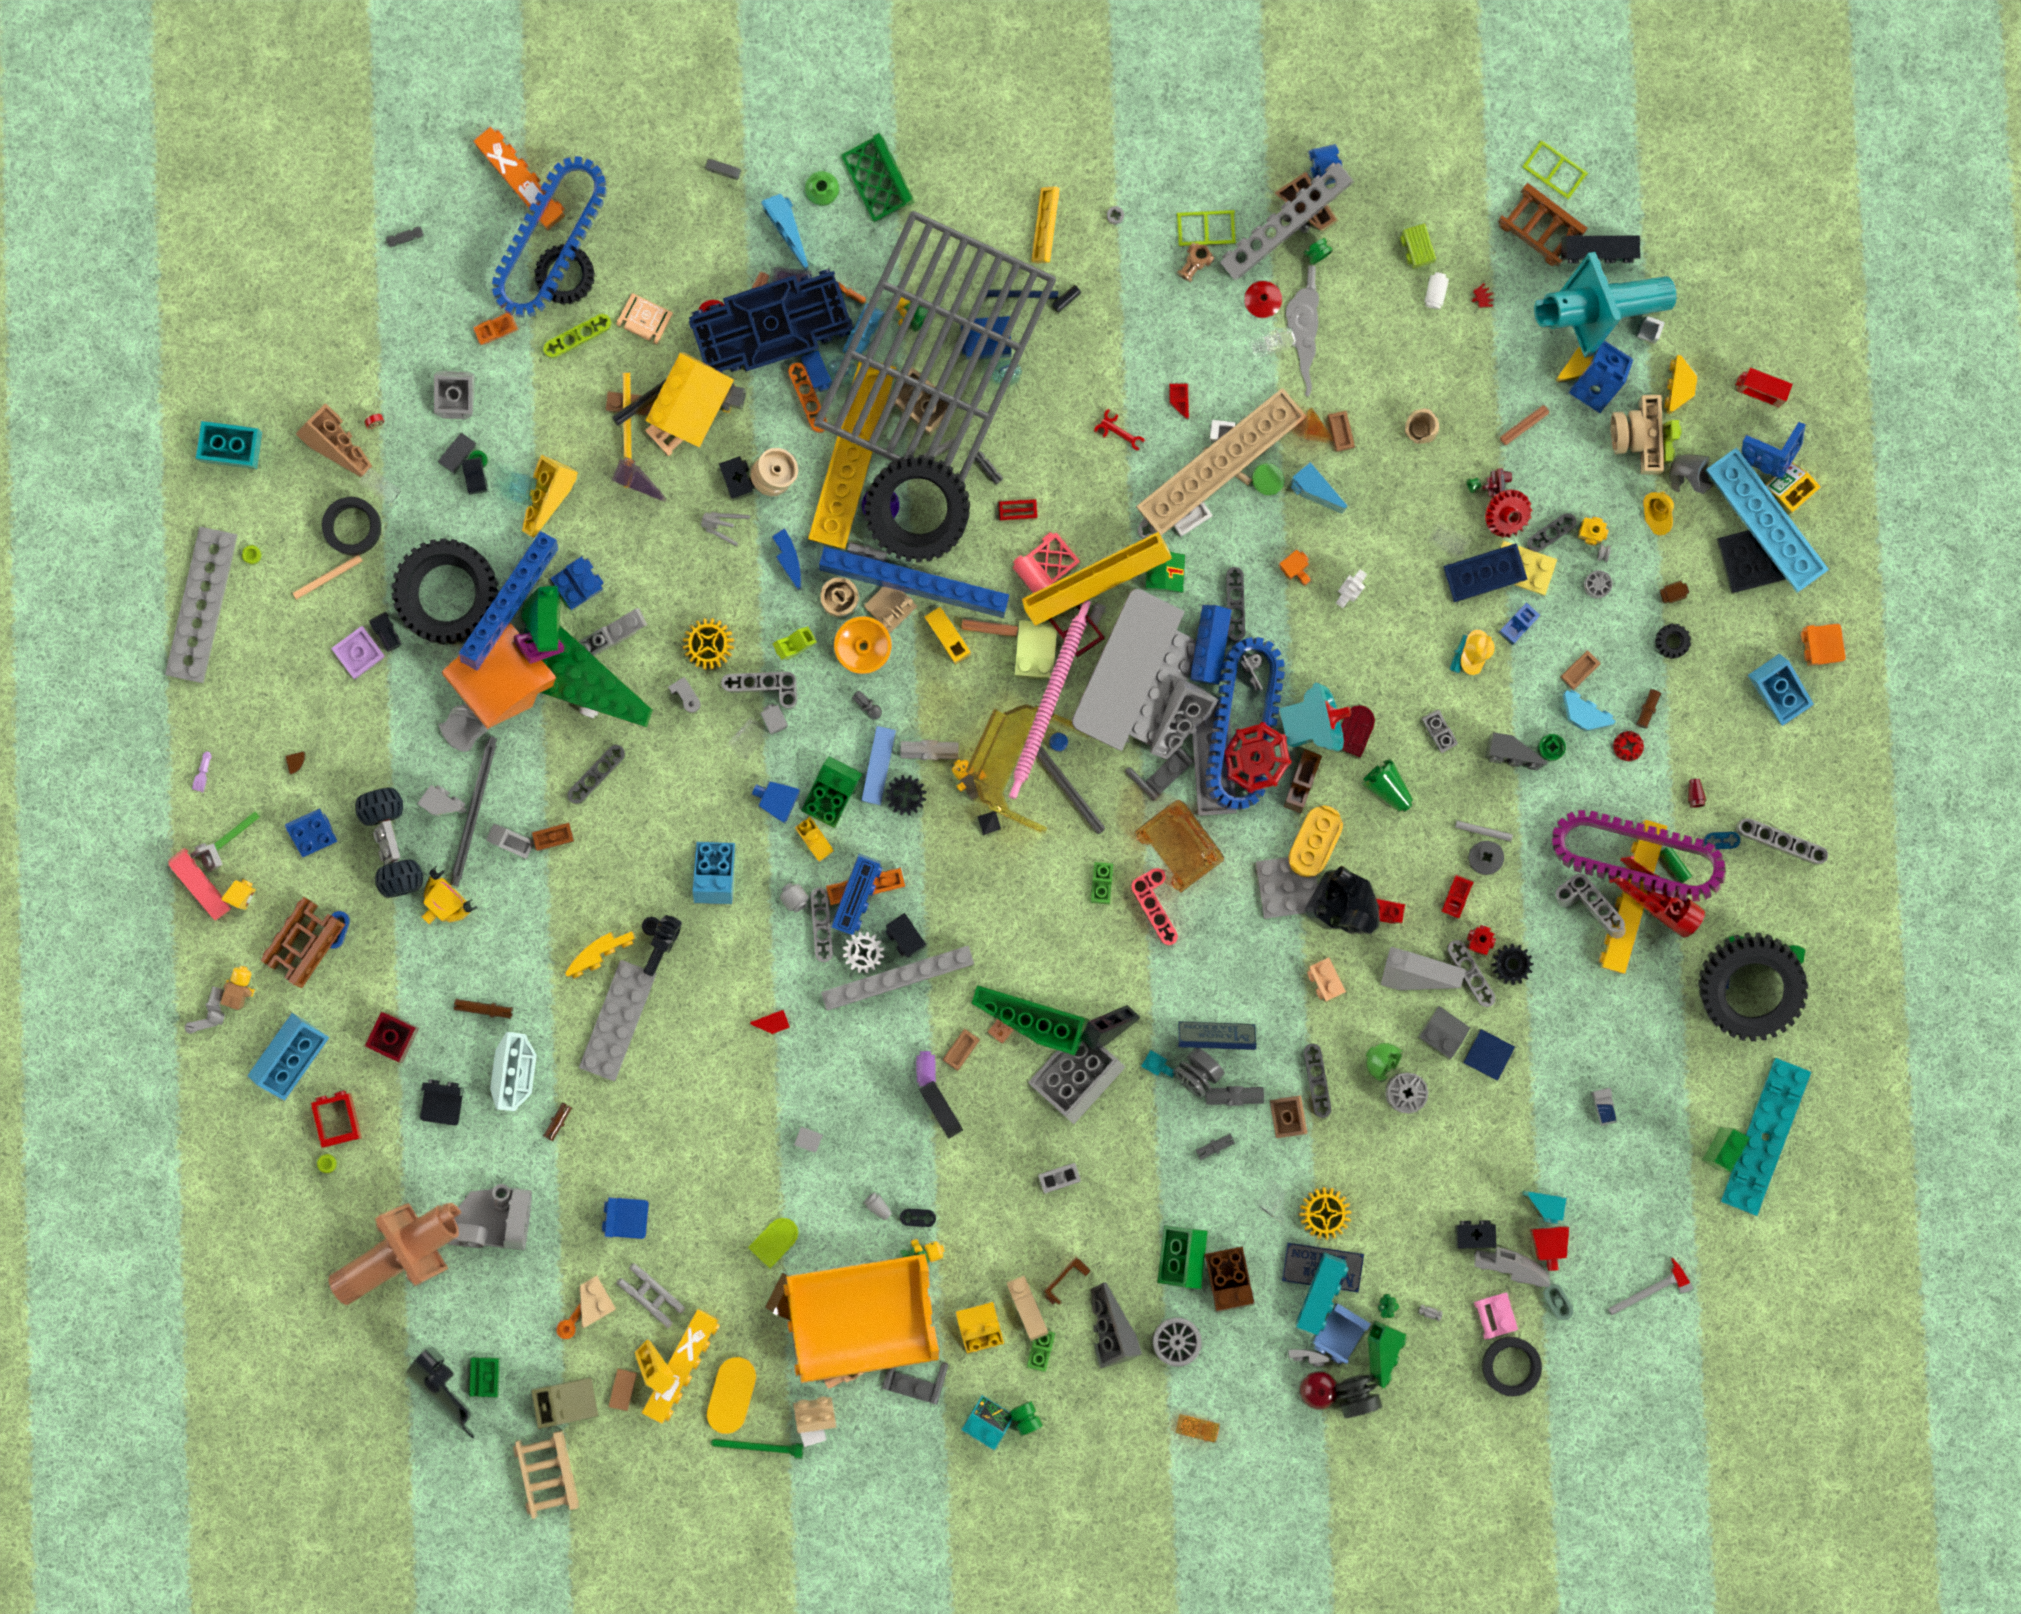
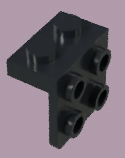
M433 1079L423 1082L421 1090H424L420 1119L426 1122L458 1125L464 1088L459 1087V1083L447 1082V1085H442L439 1080Z

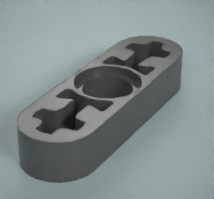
M1565 513L1532 535L1527 541L1528 549L1540 552L1571 531L1576 526L1575 516ZM1563 518L1571 519V527L1568 525L1562 528L1564 532L1561 533L1560 528L1555 523L1558 522V525H1561L1564 522ZM1548 528L1556 530L1557 535L1555 538L1547 536L1546 531ZM1542 533L1545 540L1539 544L1540 548L1532 547V539L1539 540L1542 538L1539 534Z

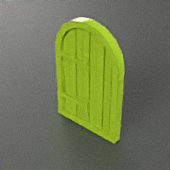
M778 1218L770 1223L748 1248L770 1269L794 1245L798 1238V1228L794 1221L789 1218Z

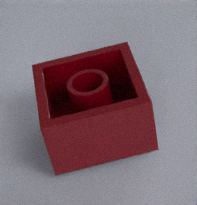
M381 1011L366 1041L365 1047L398 1063H403L419 1028L387 1012Z

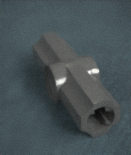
M1226 1086V1088H1211L1209 1092L1206 1091V1105L1226 1104V1106H1243L1244 1104H1264V1087L1243 1088V1086Z

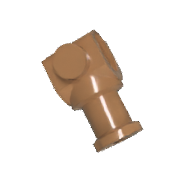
M1194 242L1187 250L1189 253L1186 258L1187 263L1177 272L1180 277L1190 283L1197 270H1202L1205 265L1209 267L1215 259L1207 246L1195 244ZM1203 251L1206 257L1199 259L1196 256V252Z

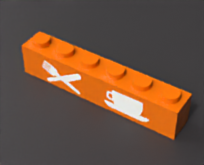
M489 127L474 140L475 145L528 208H530L532 203L539 206L540 204L535 200L537 193L546 194L541 190V185L539 184L541 180L534 172L530 174L526 169L529 166L522 158L518 159L514 155L516 150L511 144L506 145L503 142L504 136L498 129L494 131L492 127ZM551 199L539 221L547 230L551 229L565 217L563 213L564 207L559 201L554 202Z

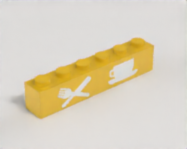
M697 1309L667 1365L672 1371L675 1383L663 1395L655 1390L653 1391L642 1411L644 1415L661 1424L665 1420H670L674 1412L671 1410L673 1404H678L683 1395L680 1393L683 1386L687 1387L690 1383L692 1369L696 1370L702 1360L699 1358L701 1352H706L711 1343L708 1341L711 1334L715 1335L720 1327L717 1324L718 1318L701 1309Z

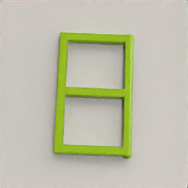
M1543 140L1539 141L1538 146L1522 166V168L1568 200L1585 176L1588 175L1587 171ZM1542 145L1561 158L1546 179L1528 167ZM1563 161H1566L1583 173L1568 194L1550 182V179Z
M1235 210L1176 213L1179 246H1191L1193 242L1199 245L1236 244ZM1230 214L1232 240L1209 241L1208 215ZM1204 215L1205 241L1183 242L1181 216Z

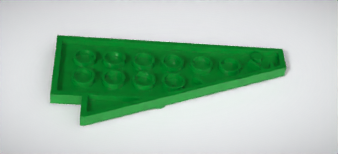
M560 625L559 640L564 646V652L542 660L555 675L556 679L552 687L540 693L647 728L653 709ZM525 628L523 634L528 633L527 628Z

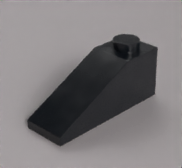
M1128 1005L1088 1021L1081 1038L1093 1050L1109 1044L1136 1023L1140 1016Z

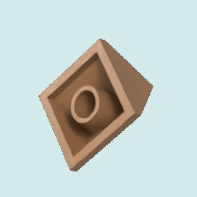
M1301 1095L1270 1100L1276 1138L1307 1134Z

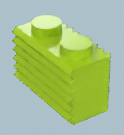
M1425 223L1402 231L1400 241L1402 247L1406 246L1408 253L1405 255L1408 265L1412 264L1414 269L1436 261Z

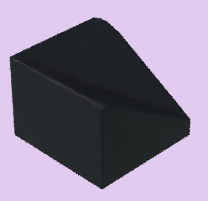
M996 811L977 816L983 835L1001 830Z

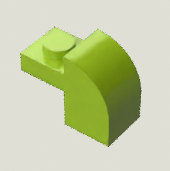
M806 626L796 630L788 637L775 641L772 645L781 660H789L812 647L817 641L809 627Z

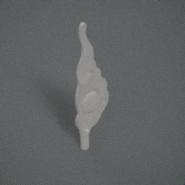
M1308 266V283L1306 288L1299 290L1286 308L1288 331L1293 336L1294 345L1298 350L1300 370L1307 386L1305 393L1307 397L1312 390L1309 369L1316 352L1314 340L1318 329L1316 308L1319 303V295L1316 292L1315 285L1316 266Z

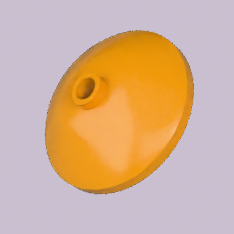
M861 616L848 620L839 628L834 640V650L839 662L849 671L858 674H868L880 669L887 662L892 649L888 630L881 622L871 617ZM862 643L867 645L865 650L860 649Z

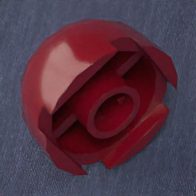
M1314 1371L1308 1374L1300 1385V1395L1303 1402L1315 1410H1324L1331 1407L1338 1397V1391L1335 1389L1337 1382L1330 1374L1324 1371Z

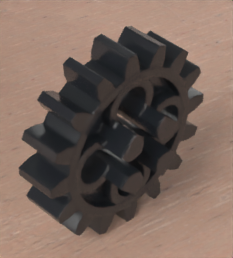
M901 775V780L895 777L896 783L889 782L891 790H886V793L890 794V796H887L885 799L891 800L888 807L894 806L893 812L896 813L899 810L901 816L904 815V812L911 816V811L917 814V808L924 807L921 802L927 800L923 797L927 791L921 790L924 784L918 785L919 779L916 778L913 781L912 775H909L908 779ZM911 783L912 787L909 789V794H917L919 799L913 801L911 798H907L908 805L906 808H902L900 804L904 800L903 796L895 797L893 792L899 790L901 793H905V784Z

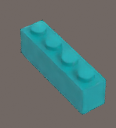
M1325 1252L1323 1253L1296 1320L1297 1328L1317 1336L1320 1331H1324L1327 1323L1325 1317L1327 1313H1331L1334 1306L1332 1302L1334 1295L1338 1296L1341 1285H1339L1340 1280L1345 1278L1348 1272L1346 1260Z

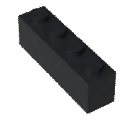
M1640 235L1561 237V260H1567L1568 264H1578L1579 260H1584L1588 253L1595 252L1599 260H1604V264L1616 263V260H1622L1624 264L1634 263V260L1640 259Z

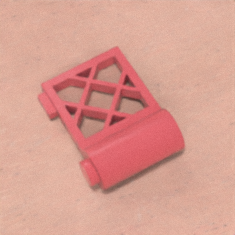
M1050 532L1042 538L1043 543L1025 557L1020 555L1013 561L1014 566L1012 568L1033 593L1055 583L1080 563V560L1057 532L1055 534ZM1056 539L1060 544V551L1049 550V543ZM1038 552L1046 553L1045 563L1037 562L1033 556ZM1048 554L1059 555V563L1049 564ZM1062 555L1070 556L1074 562L1069 566L1061 565ZM1047 567L1058 568L1057 576L1051 579L1047 574Z

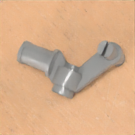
M212 987L208 1003L205 1004L208 1010L207 1018L188 1022L185 1025L187 1033L192 1034L195 1031L218 1026V1024L222 1025L225 1014L221 1013L219 1005L224 989Z

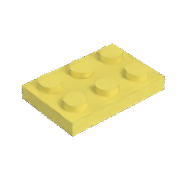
M1503 541L1500 548L1512 545V543ZM1518 546L1528 580L1514 585L1545 596L1557 559Z

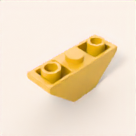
M1677 355L1670 362L1669 370L1673 371L1672 379L1669 378L1667 382V390H1670L1669 397L1665 398L1664 408H1667V414L1673 413L1695 396L1697 375L1681 355Z

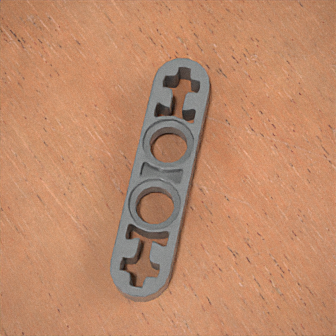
M818 887L811 893L815 955L819 961L828 962L833 956L829 899L827 891ZM817 891L825 894V898H822V904L826 903V908H814V904L818 905V899L814 898ZM818 910L826 912L825 920L819 921L816 919L815 915ZM820 929H825L828 932V937L825 940H820L817 937V932ZM829 941V946L825 945V950L830 954L826 956V959H823L822 956H819V952H822V946L818 947L817 943Z
M1459 940L1450 942L1447 951L1456 967L1461 968L1463 960H1469L1472 964L1471 969L1465 971L1464 980L1476 1000L1483 1007L1492 1006L1495 1002V994L1466 946ZM1453 944L1460 945V953L1462 955L1466 953L1467 957H1463L1457 962L1456 958L1459 955L1457 952L1453 953L1451 951ZM1475 976H1478L1482 981L1481 986L1477 988L1471 984V979ZM1484 986L1487 988V990H1483L1485 994L1491 995L1489 1004L1482 1002L1481 999L1484 997L1481 992L1478 995L1476 991L1481 990Z

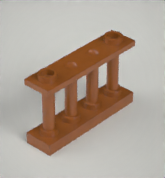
M1527 182L1521 190L1523 194L1522 200L1508 218L1503 215L1499 218V226L1505 232H1512L1544 256L1547 264L1552 267H1559L1562 263V260L1558 258L1561 255V242L1553 253L1545 248L1544 244L1559 225L1563 224L1569 228L1566 236H1583L1588 228ZM1533 201L1538 205V210L1521 230L1513 222L1527 204ZM1549 213L1553 216V222L1539 240L1536 241L1528 234L1544 214Z

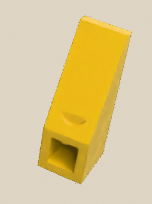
M941 607L924 616L955 665L971 655L969 648Z

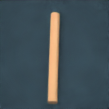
M357 555L293 592L296 600L361 563L363 560L360 555Z

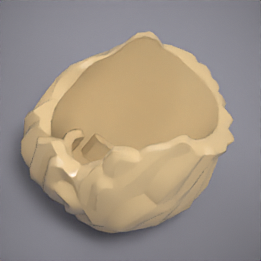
M1429 409L1415 410L1406 421L1405 434L1414 443H1430L1439 432L1438 418Z

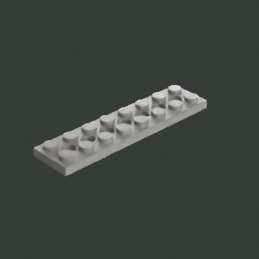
M199 526L165 675L204 683L238 537L237 534ZM213 544L219 546V552L215 555L209 551L210 546ZM214 563L215 570L212 573H207L205 571L206 564ZM204 581L210 582L211 588L209 591L204 592L201 590V584ZM199 600L206 601L207 605L204 610L197 609L196 604ZM196 618L202 620V626L198 629L192 626V622ZM196 637L198 644L195 647H190L188 645L189 638ZM188 655H191L194 659L193 664L190 666L184 664V658Z

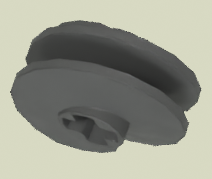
M1478 842L1469 852V864L1475 872L1481 875H1491L1502 867L1504 852L1501 846L1495 842ZM1483 853L1491 856L1489 863L1482 860V857H1484Z

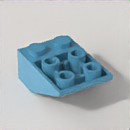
M697 842L693 880L694 903L732 904L735 843Z

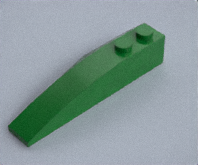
M979 985L976 986L971 1003L1033 1042L1071 1055H1075L1083 1041L1081 1037L1090 1020Z

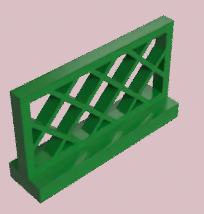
M881 133L873 135V138L841 154L873 222L907 205L916 203ZM872 143L876 149L873 157L864 154L866 147ZM852 154L860 155L857 166L850 164L847 157ZM863 157L872 159L869 170L860 167ZM875 160L883 163L882 173L872 171ZM859 169L868 172L865 183L858 181L856 178ZM871 173L880 176L878 186L868 184ZM884 177L891 179L890 191L880 188ZM867 186L876 189L873 199L867 198L864 194ZM879 190L889 193L886 203L876 201ZM891 195L899 196L902 203L896 206L889 205ZM875 203L884 205L883 212L878 216H875L873 212Z

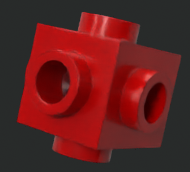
M1483 925L1474 927V930L1470 929L1467 936V941H1469L1467 949L1486 956L1489 949H1493L1496 939L1493 938L1495 933L1490 932L1491 928ZM1480 936L1484 939L1483 943L1479 941Z

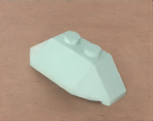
M506 1032L495 1050L490 1090L496 1109L516 1111L518 1106L532 1093L537 1055L527 1040L526 1034Z

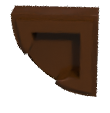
M304 751L285 756L290 775L297 773L303 766L305 761Z

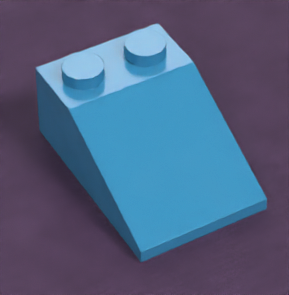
M1311 462L1293 476L1290 483L1292 484L1291 489L1296 495L1300 494L1308 500L1341 514L1345 512L1347 508L1346 503Z
M1781 654L1776 655L1748 675L1754 687L1782 726L1814 705L1789 660Z

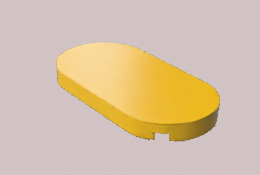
M1324 805L1313 808L1305 817L1288 855L1290 867L1299 876L1314 877L1325 868L1343 829V822L1337 810Z
M733 1357L723 1362L718 1370L710 1398L707 1420L715 1431L722 1434L733 1433L743 1425L754 1390L756 1371L751 1362L743 1357Z

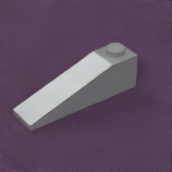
M1179 678L1170 695L1150 753L1168 759L1183 744V740L1190 733L1193 734L1197 730L1196 727L1203 720L1206 721L1210 717L1218 699L1197 685Z
M1390 947L1381 985L1396 990L1461 988L1466 969Z

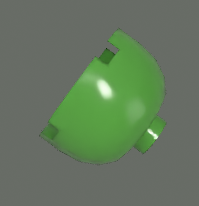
M1380 1043L1375 1047L1372 1046L1366 1053L1368 1057L1366 1061L1367 1070L1378 1081H1385L1388 1078L1386 1076L1387 1072L1392 1068L1394 1070L1402 1058L1400 1052L1403 1051L1391 1043Z

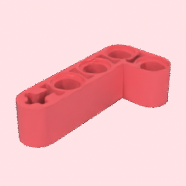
M183 848L169 859L168 864L216 921L231 910V907L228 903L221 900L223 896L195 864V859L188 855L187 852L189 851Z
M1155 868L1136 878L1131 885V889L1161 942L1170 946L1177 941L1178 934L1153 892V889L1164 883L1166 878L1165 872L1162 869ZM1159 872L1162 875V880L1154 882L1151 878L1152 873ZM1141 881L1145 884L1143 892L1136 891V882ZM1147 898H1152L1155 901V906L1151 909L1146 908L1144 905V901ZM1156 915L1164 917L1163 925H1156L1154 923ZM1168 924L1170 928H1166L1169 934H1174L1172 937L1173 941H1165L1164 937L1166 934L1164 930L1160 933L1158 929L1164 928Z

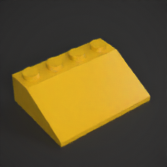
M679 353L645 421L700 447L734 379L686 353Z

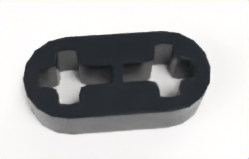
M908 1208L901 1212L900 1221L905 1226L931 1227L936 1222V1214L929 1209ZM910 1212L912 1216H917V1219H911L910 1223H907L906 1219H903V1215ZM926 1213H930L933 1220L926 1224L925 1220H919V1216H925Z

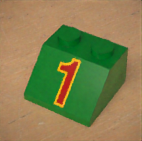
M1170 552L1172 559L1146 571L1145 591L1183 593L1185 554Z

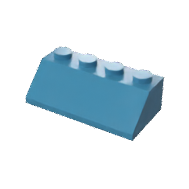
M291 1013L247 1076L257 1086L285 1101L329 1037L301 1017Z

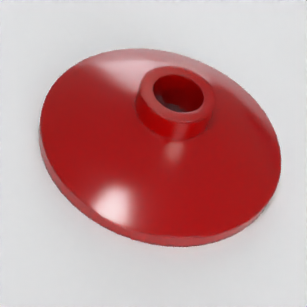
M1257 281L1246 290L1244 296L1245 306L1252 315L1259 318H1268L1276 314L1280 309L1282 294L1279 288L1272 282ZM1265 295L1267 297V300L1262 301L1260 299V296Z

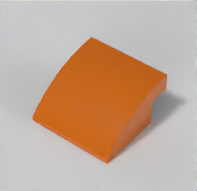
M511 623L508 624L478 671L462 663L460 656H458L441 673L487 729L533 707L537 694L552 687L556 679L555 675L542 660L529 664L514 642L513 636L520 633Z

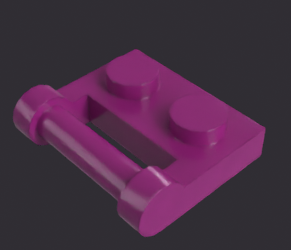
M530 632L513 636L516 646L529 664L564 652V646L560 640L557 651L538 652L534 642L525 643L532 639Z

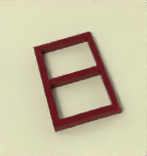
M1079 604V605H1077L1076 607H1077L1078 610L1080 611L1081 606H1080V604ZM1087 614L1085 617L1086 622L1092 626L1099 637L1081 650H1076L1075 656L1077 658L1105 640L1104 635ZM1052 618L1048 619L1052 626L1055 628V630L1065 641V637L1067 635L1069 628L1066 631L1062 632V630L1059 628V626L1055 623V621Z

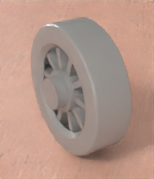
M1172 1317L1166 1319L1159 1324L1154 1332V1351L1158 1358L1167 1365L1174 1367L1188 1365L1196 1359L1201 1350L1202 1340L1200 1332L1191 1321L1185 1318ZM1176 1326L1182 1327L1179 1334H1177ZM1173 1327V1335L1167 1331L1168 1328ZM1187 1329L1189 1334L1182 1336L1184 1330ZM1164 1332L1170 1336V1339L1162 1338ZM1192 1336V1342L1185 1341V1339ZM1161 1341L1169 1342V1345L1162 1347ZM1192 1345L1190 1351H1188L1184 1346ZM1170 1347H1172V1350H1171L1170 1354L1168 1355V1354L1165 1352V1350H1167V1349H1169ZM1183 1349L1187 1354L1181 1356L1180 1350ZM1175 1350L1178 1351V1357L1172 1356Z

